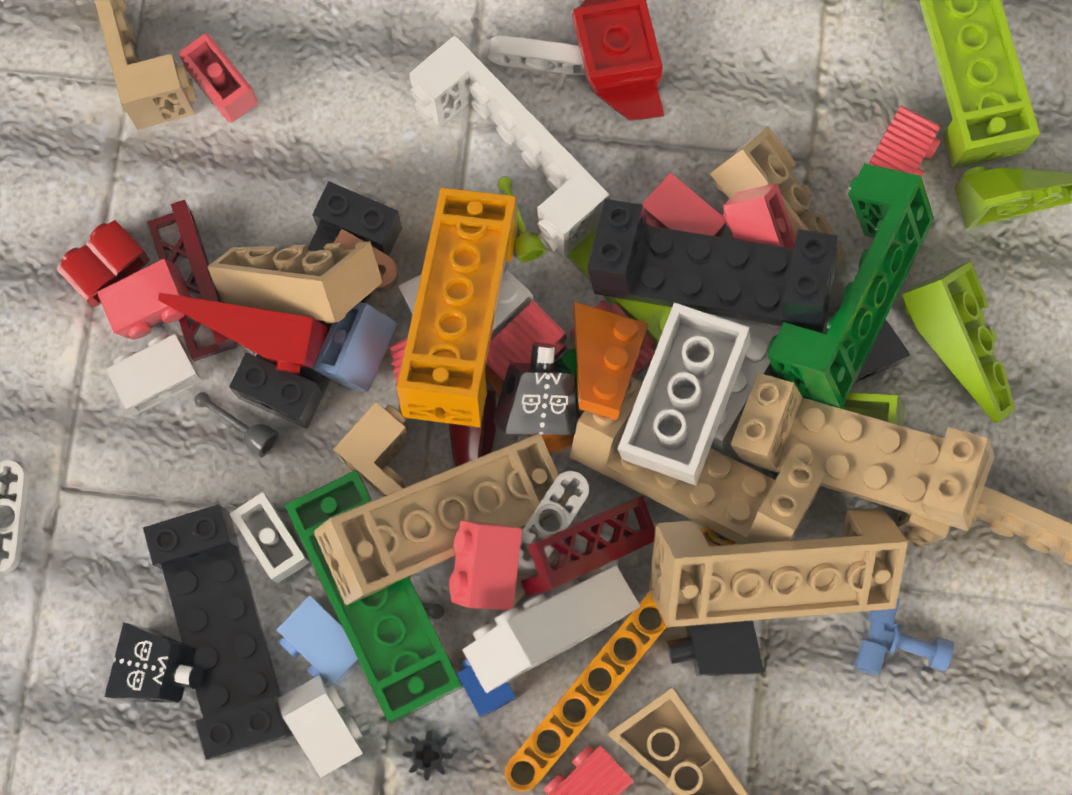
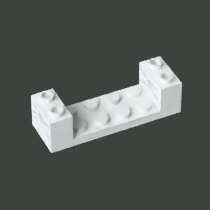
M455 35L409 73L412 84L410 92L416 102L413 106L425 121L428 122L432 119L439 127H442L471 102L481 117L484 119L490 117L498 125L496 130L506 143L511 145L514 142L523 151L521 156L531 169L536 171L539 168L548 177L546 182L554 193L537 207V225L540 232L538 238L550 252L553 253L557 250L563 257H566L598 228L604 201L609 199L610 194Z

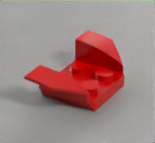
M584 0L579 7L573 9L572 19L587 81L593 87L592 92L629 121L663 117L664 111L658 91V86L662 79L663 65L646 0Z

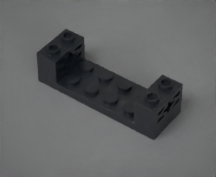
M328 181L312 214L317 230L307 249L308 251L325 250L324 246L334 243L343 229L364 242H371V246L389 256L402 230L399 212ZM372 292L360 302L367 303ZM317 320L326 327H328V334L332 323H326L322 320ZM245 353L229 386L238 399L308 429L331 379L314 369L305 367L300 368L299 374L280 371L276 369L277 363L259 354L253 356Z
M605 199L587 271L594 294L667 307H673V304L677 303L708 314L778 326L788 323L823 333L837 266L838 235L798 229L794 249L648 226L642 204Z
M220 504L142 527L152 565L163 570L182 643L193 648L194 653L191 664L199 665L203 669L202 682L195 689L203 718L196 720L195 723L205 760L221 759L293 736L282 717L277 700L281 697V692L233 521L229 514L230 512Z

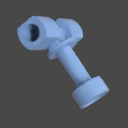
M897 598L896 609L869 611L867 620L871 622L867 640L860 642L854 669L871 675H878L882 668L885 653L892 655L895 648L928 658V667L943 672L947 670L952 658L954 642L936 637L934 642L930 643L900 633L901 625L894 623L900 598Z

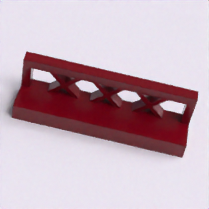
M185 199L172 203L173 213L147 221L159 260L166 259L175 264L179 255L188 259L192 269L187 281H185L188 290L199 293L202 300L220 302L207 267L210 264L193 212ZM177 223L181 237L174 247L162 241L159 229ZM165 249H167V250H169V251L172 252V254H171V256L169 257V259H168V256H167V253H166V250H165ZM184 315L179 319L193 362L237 347L235 341L212 330L216 344L197 349L194 337L201 323L195 320L193 326L190 327L188 316Z
M644 497L633 498L528 544L538 573L521 580L525 595L529 596L553 590L653 543L656 530ZM629 510H634L640 529L634 530L626 525ZM603 522L614 528L612 538L609 541L600 537ZM576 534L588 540L585 552L579 553L573 549ZM547 546H551L560 552L558 564L552 567L544 549Z

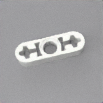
M494 36L490 39L488 59L495 64L571 75H586L579 45L511 36Z
M10 460L0 462V494L3 496L7 495V485L1 482V477L7 476L9 469H11L12 473L18 476L17 482L10 483L9 495L17 496L16 502L9 499H0V508L9 506L15 513L13 523L6 528H0L1 535H12V540L3 538V550L9 552V558L1 561L0 574L13 571L20 562L29 487V474L27 470L20 464Z
M575 471L561 473L523 528L518 572L522 574L537 572L532 558L529 562L522 559L523 550L528 548V544H531L535 537L540 540L567 528L588 497L589 485L585 477ZM571 484L576 487L575 495H572L563 507L557 502L563 495L565 488ZM543 513L554 514L559 520V529L554 532L544 530L539 524V516ZM551 546L544 548L547 558L554 550Z

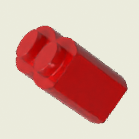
M114 220L108 224L102 223L97 226L90 234V240L86 245L69 250L62 257V264L57 270L92 308H95L101 304L98 291L140 271L149 262L150 258L122 226Z

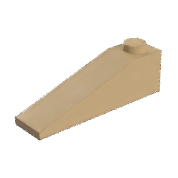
M769 126L761 130L710 173L715 180L718 190L729 199L736 192L777 183L795 238L798 229L835 235L826 218L821 214H815L810 200L813 194L808 185H799L791 170L796 166L792 156ZM839 242L836 268L846 257Z

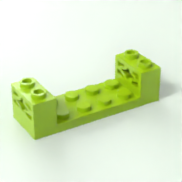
M919 0L953 118L943 133L952 169L1024 154L1040 135L1002 1Z

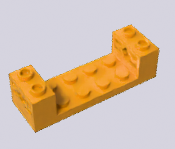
M440 187L397 384L402 417L474 427L481 426L487 395L485 366L505 262H512L514 244L518 232L516 196Z

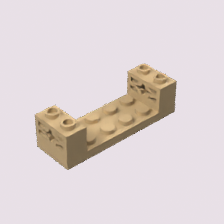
M94 0L120 102L137 130L195 115L192 101L198 99L191 78L189 79L185 65L178 66L172 53L141 61L139 56L136 57L133 45H137L131 23H127L124 13L128 11L126 0Z
M761 373L756 375L731 442L732 448L744 463L780 473L790 455L824 472L825 476L820 485L822 487L966 531L970 529L994 459L989 438L948 427L945 438L805 399L800 394L795 383Z
M631 377L618 420L584 411L578 420L570 458L739 544L793 541L825 476L824 472L789 455L779 475L774 480L710 448L695 486L622 460L617 448L643 382Z
M375 402L336 445L334 451L352 471L357 470L361 478L384 497L407 487L403 482L404 479L388 465L410 442V437L406 430L409 426L405 423L406 419L394 407L388 404L384 409ZM535 537L531 543L538 541V539ZM529 548L523 550L522 559L529 562L532 556ZM554 550L548 557L551 567L555 565L556 556L553 555ZM517 571L513 608H518L528 597L525 595L521 580L536 573L522 574Z
M536 434L332 517L314 530V534L344 603L348 605L381 591L399 580L455 557L454 539L459 531L460 520L506 524L523 529L559 474L541 434ZM566 489L557 502L563 507L570 499ZM541 514L539 516V522L553 516L554 514Z
M984 486L972 520L973 522L978 518L991 524L990 529L995 533L1006 537H1012L1015 534L1026 539V545L1034 550L1043 553H1049L1051 550L1064 556L1062 560L1072 566L1071 523ZM900 511L895 524L908 541V544L918 548H923L924 544L930 546L946 538L951 527L904 511Z
M884 508L846 510L842 537L712 547L708 545L696 521L656 523L649 591L666 627L896 609L908 541Z

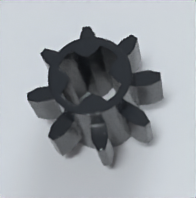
M427 730L426 740L421 742L417 737L411 736V742L415 745L413 752L407 751L403 753L404 757L412 758L414 765L410 767L408 772L411 774L418 769L424 770L425 781H429L431 770L437 769L439 773L446 774L445 768L441 765L443 759L453 758V754L444 753L442 748L448 739L444 737L438 742L433 741L432 730ZM427 743L432 744L433 751L439 752V759L433 760L431 767H426L425 761L418 759V751L425 750Z

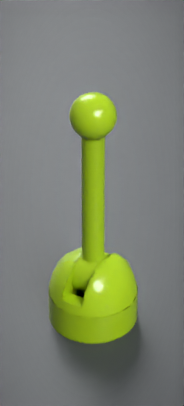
M507 176L499 178L497 183L499 189L504 191L505 195L513 196L511 191L512 180ZM517 206V225L520 234L516 237L514 249L520 263H527L542 257L547 250L543 242L538 238L537 233L526 230Z

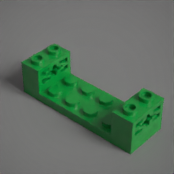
M864 163L858 177L852 179L849 185L848 196L851 199L864 236L872 237L874 240L869 250H865L862 253L859 261V270L853 282H849L846 285L843 293V302L837 314L832 315L829 319L826 334L783 323L778 335L772 337L767 355L778 378L795 383L803 398L840 409L843 408L934 221V215L921 176Z
M354 470L285 504V508L388 723H394L464 687L409 577L399 580L381 591L345 605L314 534V530L332 517L373 501L358 471Z

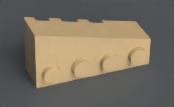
M358 242L355 245V249L343 250L341 243L326 244L324 246L325 250L308 251L306 244L293 245L279 252L276 251L275 246L233 247L207 266L221 303L312 317L326 323L342 320L348 311L383 283L371 242Z
M674 686L607 733L610 738L628 751L635 760L653 773L675 795H751Z

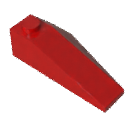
M160 292L158 296V301L262 357L277 363L276 369L280 371L299 374L301 367L312 369L327 336L328 327L312 317Z

